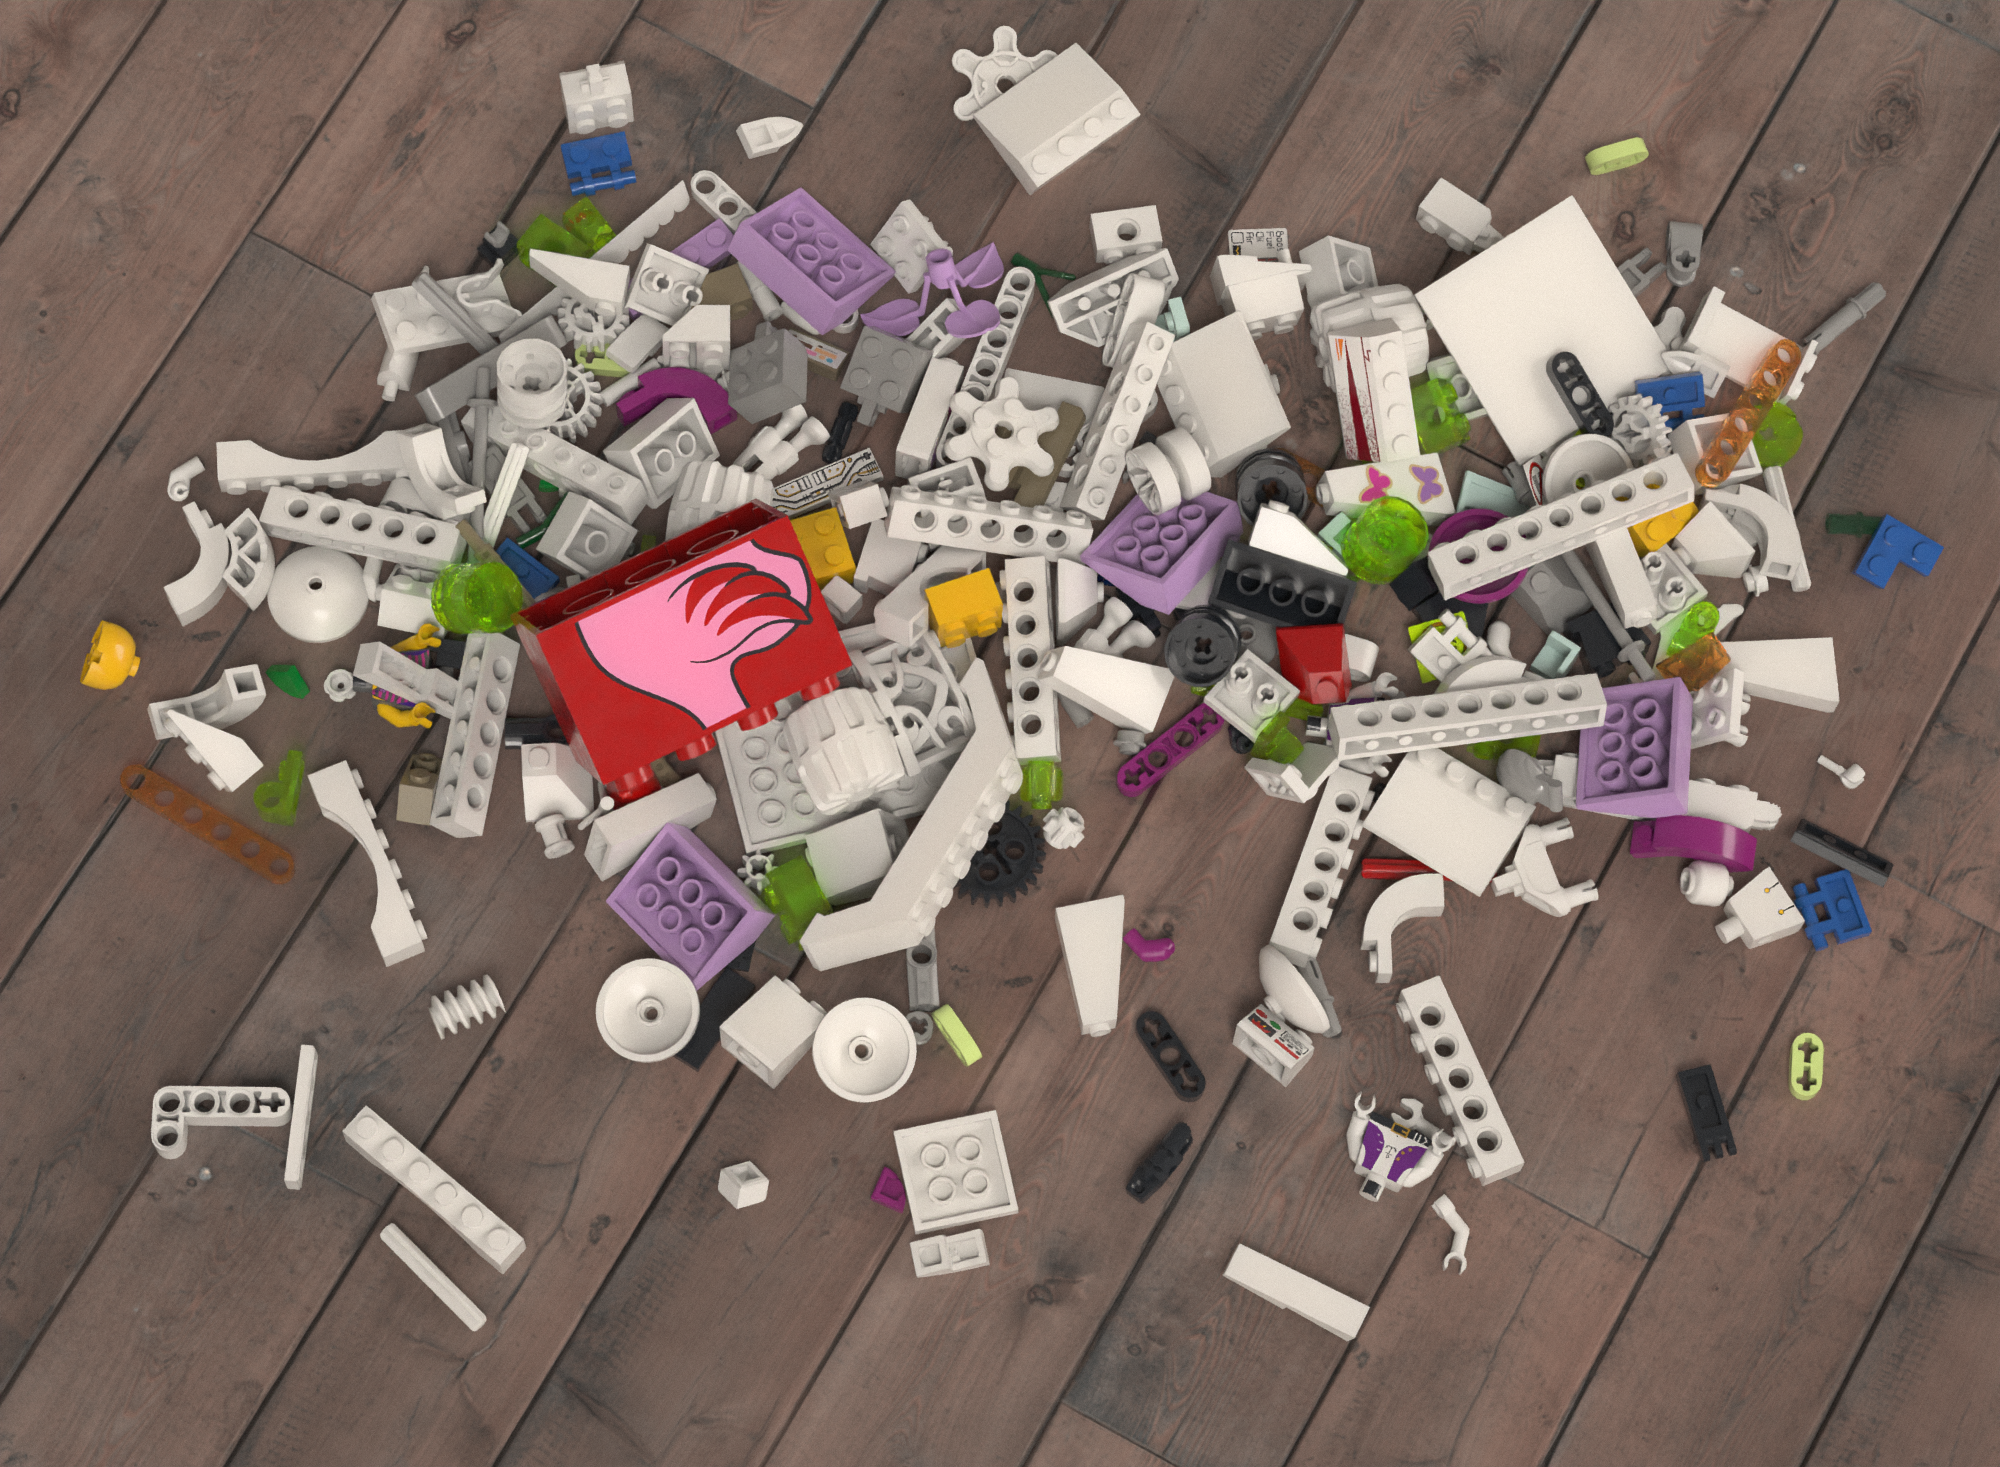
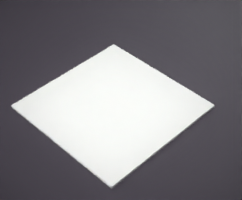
M1573 195L1414 295L1519 466L1578 429L1546 373L1547 361L1552 356L1560 352L1574 354L1607 409L1611 405L1618 403V399L1635 392L1636 380L1657 378L1669 370L1661 356L1663 352L1667 351L1666 347ZM1566 362L1560 363L1557 370L1559 373H1566L1565 370L1569 366ZM1575 377L1570 381L1566 382L1565 385L1567 387L1568 385L1577 382L1578 380ZM1576 387L1572 393L1573 400L1576 404L1584 406L1587 402V393L1582 388ZM1591 407L1590 409L1583 411V416L1589 414V412L1594 411L1595 408Z

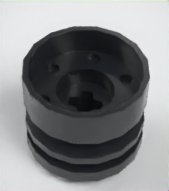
M1266 448L1253 452L1243 460L1237 469L1235 489L1240 514L1247 523L1253 526L1260 504L1268 505L1270 500L1288 505V511L1294 513L1300 519L1306 510L1308 494L1302 467L1295 457L1283 450ZM1271 480L1276 481V486L1272 485L1270 490L1265 489V485H1269Z
M1197 605L1186 610L1175 622L1164 646L1165 662L1171 673L1181 682L1194 687L1211 686L1221 681L1230 672L1242 646L1241 630L1235 618L1225 609L1214 605ZM1201 638L1203 640L1207 638L1212 640L1210 645L1206 643L1202 646L1199 643Z

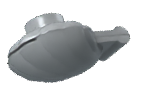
M1507 749L1499 757L1496 767L1497 780L1499 785L1504 787L1510 795L1518 797L1531 805L1539 802L1548 807L1552 812L1563 810L1562 782L1546 776L1544 767L1538 759L1517 749Z

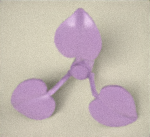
M994 242L969 255L956 265H954L952 253L948 249H936L928 253L926 263L929 272L923 273L924 286L920 307L913 300L898 299L886 303L872 312L860 314L866 326H875L899 337L910 334L920 326L918 317L925 314L930 283L932 282L938 289L950 288L960 309L951 313L945 320V327L950 335L957 338H971L996 329L1000 324V314L997 307L985 300L974 301L966 307L956 285L961 287L969 285L972 288H983L995 283L1002 277L1004 267Z

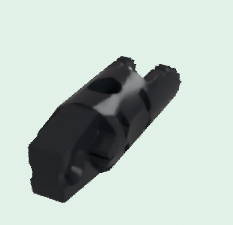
M1179 1122L1175 1124L1162 1140H1158L1148 1155L1138 1165L1125 1188L1129 1196L1141 1204L1145 1203L1164 1185L1184 1159L1183 1156L1189 1150L1191 1144H1193L1190 1126H1187V1123Z

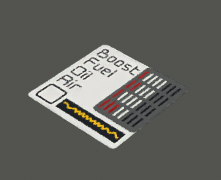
M1286 228L1228 231L1230 255L1257 256L1258 261L1278 262L1276 252L1288 249Z

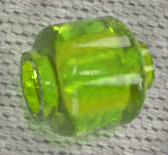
M1028 761V766L1021 769L1023 781L1019 788L1020 799L1031 803V809H1052V802H1059L1064 796L1063 770L1055 766V761Z

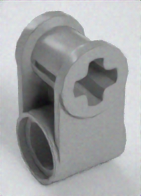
M1668 222L1665 242L1667 250L1666 276L1669 282L1675 286H1688L1695 279L1696 270L1700 264L1703 237L1702 224Z

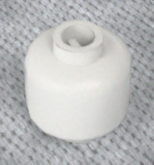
M1693 861L1688 867L1684 868L1680 877L1681 893L1685 894L1686 899L1690 903L1696 905L1720 906L1726 897L1732 894L1734 887L1733 878L1729 876L1726 866L1714 862Z

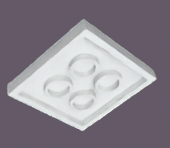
M996 1110L893 1132L915 1235L1018 1213L1017 1201Z

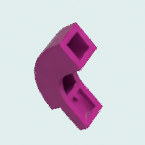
M679 367L660 368L638 376L639 390L637 392L635 390L627 392L616 403L617 417L624 427L650 413L667 398H695L711 435L737 420V411L728 404L729 394L720 384L698 371Z
M1675 815L1656 818L1653 821L1634 822L1630 854L1635 858L1686 857L1723 864L1729 873L1753 871L1757 839L1746 831L1723 822L1701 817Z

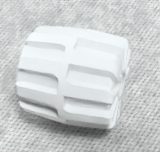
M1392 284L1359 289L1315 305L1310 315V324L1312 326L1310 330L1311 344L1317 348L1318 353L1315 361L1317 367L1323 368V380L1327 387L1331 386L1334 393H1336L1327 338L1328 332L1392 318L1402 330L1409 378L1419 375L1426 369V363L1429 358L1427 329L1420 306L1407 286Z
M711 460L687 462L681 470L669 508L665 541L755 498L772 506L774 492L772 481L764 479V475L758 472H744L742 466L735 464L724 467L718 461Z
M844 688L822 695V697L811 700L799 707L784 721L783 733L795 770L815 808L820 813L839 815L842 811L849 813L859 810L862 804L867 801L875 803L883 799V793L895 790L900 786V780L905 777L904 767L892 731L872 694L865 688Z

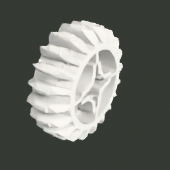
M568 358L566 360L567 406L563 415L559 418L563 421L554 422L542 429L561 439L569 437L570 442L574 444L576 442L575 434L579 433L581 436L586 437L588 435L587 427H596L597 421L595 417H601L602 408L599 405L603 403V395L599 393L601 391L600 383L593 382L594 374L591 371L584 373L585 369L582 363L572 368V360ZM583 393L585 396L584 405L575 414L572 404L577 401V396Z

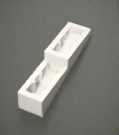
M380 641L360 644L353 676L415 704L426 703L435 709L436 713L451 719L459 681L437 668L425 669Z
M1240 1243L1237 1245L1222 1274L1224 1277L1282 1309L1287 1307L1346 1341L1356 1337L1370 1308Z

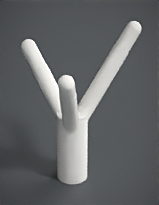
M598 782V791L601 801L598 809L578 824L579 830H583L599 816L615 811L613 809L614 800L607 796L606 788L600 782Z

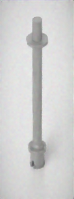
M477 368L476 399L467 400V405L475 408L472 485L485 491L489 409L497 407V401L489 399L491 369ZM484 503L475 506V510L470 512V525L482 540ZM470 546L468 549L467 591L463 594V597L459 598V605H462V625L460 631L462 636H467L470 632L482 631V613L487 601L480 592L481 563L474 557L475 552Z
M1516 461L1508 464L1507 466L1510 471L1504 468L1502 474L1516 492V500L1519 504L1528 505L1529 508L1536 506L1523 466H1519ZM1574 550L1560 554L1622 648L1618 654L1619 661L1626 662L1630 660L1643 682L1652 681L1656 675L1641 654L1646 646L1644 641L1638 640L1633 642Z

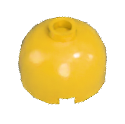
M101 620L92 638L91 643L93 645L90 653L86 654L80 682L91 688L107 690L122 685L128 675L134 677L141 658L135 656L136 643L133 636L126 629L117 624Z

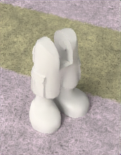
M800 404L783 411L780 421L774 428L764 426L751 438L748 443L749 446L737 457L732 465L742 466L744 472H747L760 459L763 464L754 472L764 475V479L772 480L775 476L785 473L799 460V451L810 445L824 444L830 438V435L823 424L815 417L811 416L808 419L805 409ZM802 426L797 435L789 442L782 441L792 431Z
M1111 597L1105 603L1104 618L1097 630L1089 628L1076 642L1074 648L1123 658L1122 654L1127 649L1134 646L1148 648L1155 642L1156 638L1145 625L1138 621L1130 620L1133 614L1121 600ZM1125 625L1118 637L1109 646L1107 640L1109 636L1119 627Z

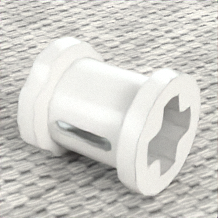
M561 814L545 817L535 824L536 832L541 833L546 849L544 853L548 859L561 857L570 853L575 848L573 842L567 837L563 826L565 819Z

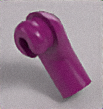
M1135 928L1130 930L1122 939L1144 962L1165 961L1175 951V944L1171 939L1146 940Z

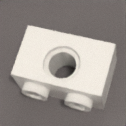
M1156 205L1094 213L1090 216L1089 229L1096 263L1104 262L1110 265L1126 257L1159 250L1162 247V236ZM1130 234L1134 239L1125 241L1119 238V235Z
M863 480L828 492L832 508L836 507L843 527L851 529L888 516L885 509L889 505L888 496L883 487L879 488L876 483Z

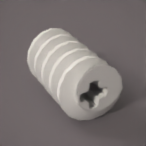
M487 974L483 975L482 987L475 980H471L470 992L462 985H458L457 997H454L449 990L444 991L443 1003L434 995L431 996V1007H428L441 1040L445 1039L446 1027L454 1035L458 1033V1022H461L466 1029L471 1028L470 1017H474L482 1024L484 1022L483 1012L485 1011L493 1019L496 1018L497 1006H500L506 1013L495 983Z

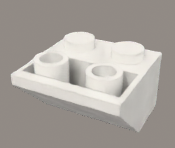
M696 305L663 334V368L703 369L708 373H719L723 369L730 370V305Z
M971 457L908 478V485L915 486L921 491L935 493L937 490H943L958 497L968 498V496L976 495L986 499L983 486ZM921 510L916 513V516L926 517L931 511ZM954 515L949 521L959 522L964 516ZM992 520L985 521L981 526L992 527ZM927 543L929 545L930 552L935 551L939 546H942L938 544Z
M397 563L382 588L377 625L418 634L420 627L429 623L440 628L439 631L433 633L432 637L444 639L452 624L463 576Z

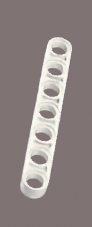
M699 171L692 177L691 193L693 198L716 220L720 218L733 235H735L741 222L757 213L712 171ZM704 180L711 181L715 185V189L708 194L700 193L696 189L699 182ZM724 202H733L738 207V210L733 215H724L720 212L719 207ZM858 309L852 314L853 319L849 323L840 324L833 330L843 334L853 331L859 321Z

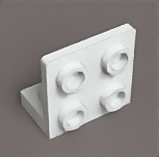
M1306 742L1286 764L1277 763L1271 759L1252 758L1244 768L1267 795L1305 803L1315 796L1321 783L1338 769L1341 760H1337L1334 747Z

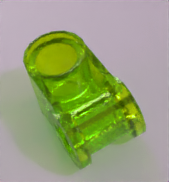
M1707 601L1694 604L1675 633L1667 649L1666 656L1697 670L1719 622L1720 615L1717 607ZM1699 615L1705 618L1704 625L1698 623Z

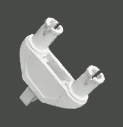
M1567 817L1541 827L1537 824L1525 827L1512 865L1505 867L1506 874L1492 879L1491 887L1495 897L1514 892L1515 897L1521 896L1522 900L1555 917L1565 916L1568 912H1571L1573 907L1598 900L1597 889H1592L1595 886L1592 879L1565 889L1560 886L1547 855L1546 846L1574 837L1572 826L1567 827L1570 824Z

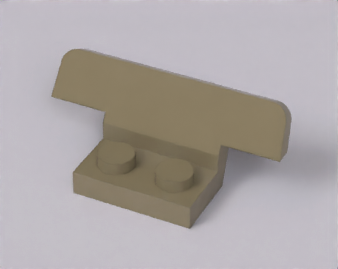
M1062 401L1057 411L1059 425L1055 430L1042 433L1038 437L1039 446L1053 458L1054 469L1051 474L1045 477L1037 476L1024 466H1016L1010 470L1007 487L1019 490L1014 502L1020 506L1034 508L1036 505L1044 506L1086 420V415L1082 408ZM999 426L996 435L1007 439L1011 437L1012 430L1009 431L1006 427ZM981 462L980 467L986 471L984 463Z

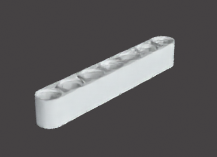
M1015 267L1007 273L994 304L1000 314V324L996 329L987 331V333L982 335L960 392L966 391L974 398H978L983 402L991 401L994 398L996 383L1002 378L1033 300L1035 278L1029 269ZM1021 283L1026 285L1027 288L1019 291L1015 290L1012 286ZM1004 312H1012L1016 315V317H1014L1013 319H1005L1001 316V314ZM999 340L1005 345L1000 348H994L989 343ZM981 369H989L993 372V374L991 376L984 377L979 375L978 371ZM953 411L937 447L936 469L949 465V463L943 460L947 456L944 451L945 443L952 437L962 435L955 432L957 427H966L964 419Z

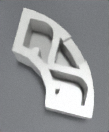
M247 508L224 530L231 543L232 556L229 566L222 574V578L229 588L254 612L270 589L275 570V556L267 533L253 512Z

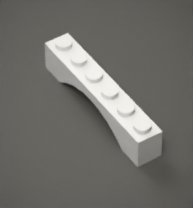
M403 430L385 431L373 442L355 452L338 458L319 461L297 460L279 456L263 449L251 440L216 442L217 472L221 492L241 495L246 493L247 490H261L269 493L271 486L283 488L285 485H290L300 490H310L314 486L328 485L332 488H343L352 483L376 486L381 484L382 481H392L395 478L410 479L403 462L396 434Z
M345 760L307 775L323 816L338 823L351 833L366 850L375 867L378 897L371 929L386 967L425 952L422 940L427 939L426 932L420 919L413 921L409 910L415 908L408 889L401 891L397 883V879L402 878L395 859L388 861L384 849L389 848V844L382 828L375 830L371 819L377 816L370 799L368 798L363 801L359 789L364 788L357 768L350 771Z
M367 1105L342 1131L348 1144L373 1165L383 1170L418 1197L501 1274H504L526 1249L524 1238Z

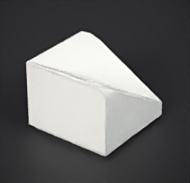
M835 576L821 591L830 613L842 623L847 624L862 607V594L839 576Z
M751 1161L721 1169L718 1190L736 1209L763 1202L766 1199L769 1180Z

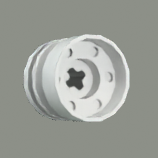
M522 339L511 343L501 352L498 358V407L503 417L513 425L525 429H540L553 424L563 415L566 409L567 361L562 351L550 342L541 339Z

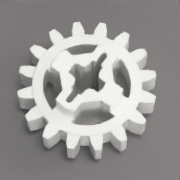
M571 297V300L563 298L562 308H559L557 311L558 326L561 332H564L567 342L574 339V348L578 349L583 344L586 345L587 352H591L593 346H598L601 352L605 351V344L609 343L611 345L630 326L629 308L625 306L623 315L603 316L596 313L595 310L588 309Z
M1635 394L1618 399L1619 403L1610 406L1613 413L1611 416L1614 421V428L1610 434L1611 438L1626 451L1635 468L1648 465L1655 458L1666 455L1663 447L1671 445V441L1666 438V434L1672 432V428L1665 427L1664 422L1669 419V416H1661L1659 413L1662 408L1661 404L1652 406L1653 399L1651 396L1642 398L1641 394Z

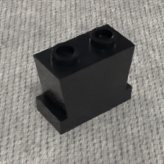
M1610 603L1609 605L1611 606L1612 610L1620 620L1613 604ZM1597 610L1566 623L1563 636L1581 647L1579 657L1585 675L1597 673L1598 678L1601 679L1614 673L1616 667L1624 663L1632 665L1630 660L1626 662L1619 661L1618 654L1622 648ZM1634 626L1626 628L1633 642L1642 640L1646 644L1645 649L1641 652L1645 658L1651 645L1650 639L1641 628Z

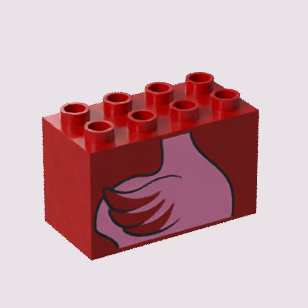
M757 498L510 615L576 762L602 785L613 781L617 791L628 790L648 781L655 774L650 763L674 751L680 761L690 760L710 751L717 744L713 732L736 721L742 731L755 729L772 721L779 714L774 703L798 691L803 701L814 700L834 691L840 686L836 673L853 665L788 515Z

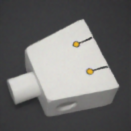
M1768 867L1727 901L1723 910L1728 919L1715 926V929L1723 943L1727 944L1740 936L1745 945L1752 949L1798 932L1805 920L1771 868Z

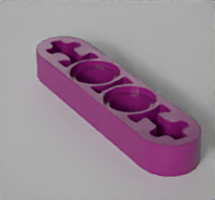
M1207 704L1199 705L1120 768L1116 780L1118 790L1128 797H1136L1142 794L1222 730L1225 719ZM1204 713L1209 716L1212 714L1217 715L1215 719L1216 724L1213 725L1211 722H1207L1201 727L1200 733L1203 735L1200 736L1196 727L1203 722ZM1181 731L1188 732L1193 737V743L1188 747H1181L1174 741V736ZM1153 752H1162L1166 755L1168 762L1163 767H1154L1148 761L1149 755ZM1139 763H1142L1145 772L1139 776L1138 786H1135L1133 783L1126 785V774H1129L1131 777L1137 775L1141 771Z

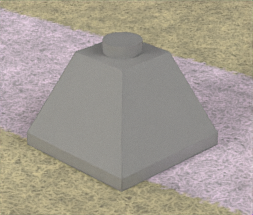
M1561 555L1536 564L1527 572L1521 585L1511 593V596L1547 636H1549L1552 630L1561 634L1567 622L1582 616L1593 606Z

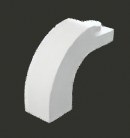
M424 423L396 433L403 462L412 484L423 502L435 515L445 520L459 514L473 512L475 506L487 502L484 489L465 483L453 469L447 455L441 427Z
M1740 484L1736 494L1728 493L1721 489H1706L1698 510L1701 511L1711 501L1731 524L1744 528L1756 539L1761 553L1759 575L1792 581L1800 564L1801 541L1796 524L1787 510L1767 493L1748 485Z
M195 501L182 508L186 520L201 546L199 560L189 574L164 586L166 596L182 626L205 615L221 599L228 586L222 578V574L229 566L232 556L230 544L222 523L214 526L207 510L200 511Z
M1497 655L1483 656L1467 661L1455 668L1444 678L1434 694L1502 686L1511 683L1540 681L1544 677L1526 670L1522 676L1526 664L1520 660Z
M257 664L225 669L221 679L214 686L203 692L188 697L149 704L147 710L155 738L159 740L173 737L163 725L166 718L161 712L166 709H171L221 730L241 721L258 709L266 697V691Z
M1441 873L1419 874L1404 878L1388 887L1372 905L1362 931L1360 950H1374L1369 951L1368 964L1369 972H1375V983L1390 982L1392 976L1391 934L1393 930L1403 921L1413 917L1442 915L1444 909V886Z

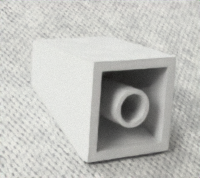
M876 808L806 835L808 847L805 849V854L815 872L814 888L817 895L823 901L835 906L873 897L910 838L905 820Z
M777 976L770 979L720 1026L721 1046L773 1089L812 1047L816 1029L827 1014L815 1001L812 1000L808 1003L799 995L801 991L794 983L788 979L781 981Z

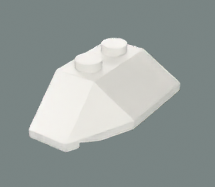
M1163 248L1126 257L1065 285L1047 301L1058 331L1096 347L1105 345L1123 285L1130 273L1163 281L1165 293L1158 313L1160 315L1173 287L1176 286L1179 280L1168 249Z

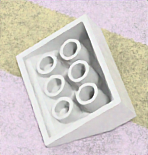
M1075 43L973 114V118L1028 194L1032 195L1131 125L1141 114L1123 89Z
M1236 311L1172 343L1157 385L1175 427L1185 429L1200 448L1207 463L1210 477L1222 478L1240 465L1246 457L1255 451L1261 450L1291 428L1240 311Z
M1432 748L1409 751L1363 822L1362 827L1480 897L1524 832L1536 806L1525 803L1518 797H1513L1504 787L1442 750Z

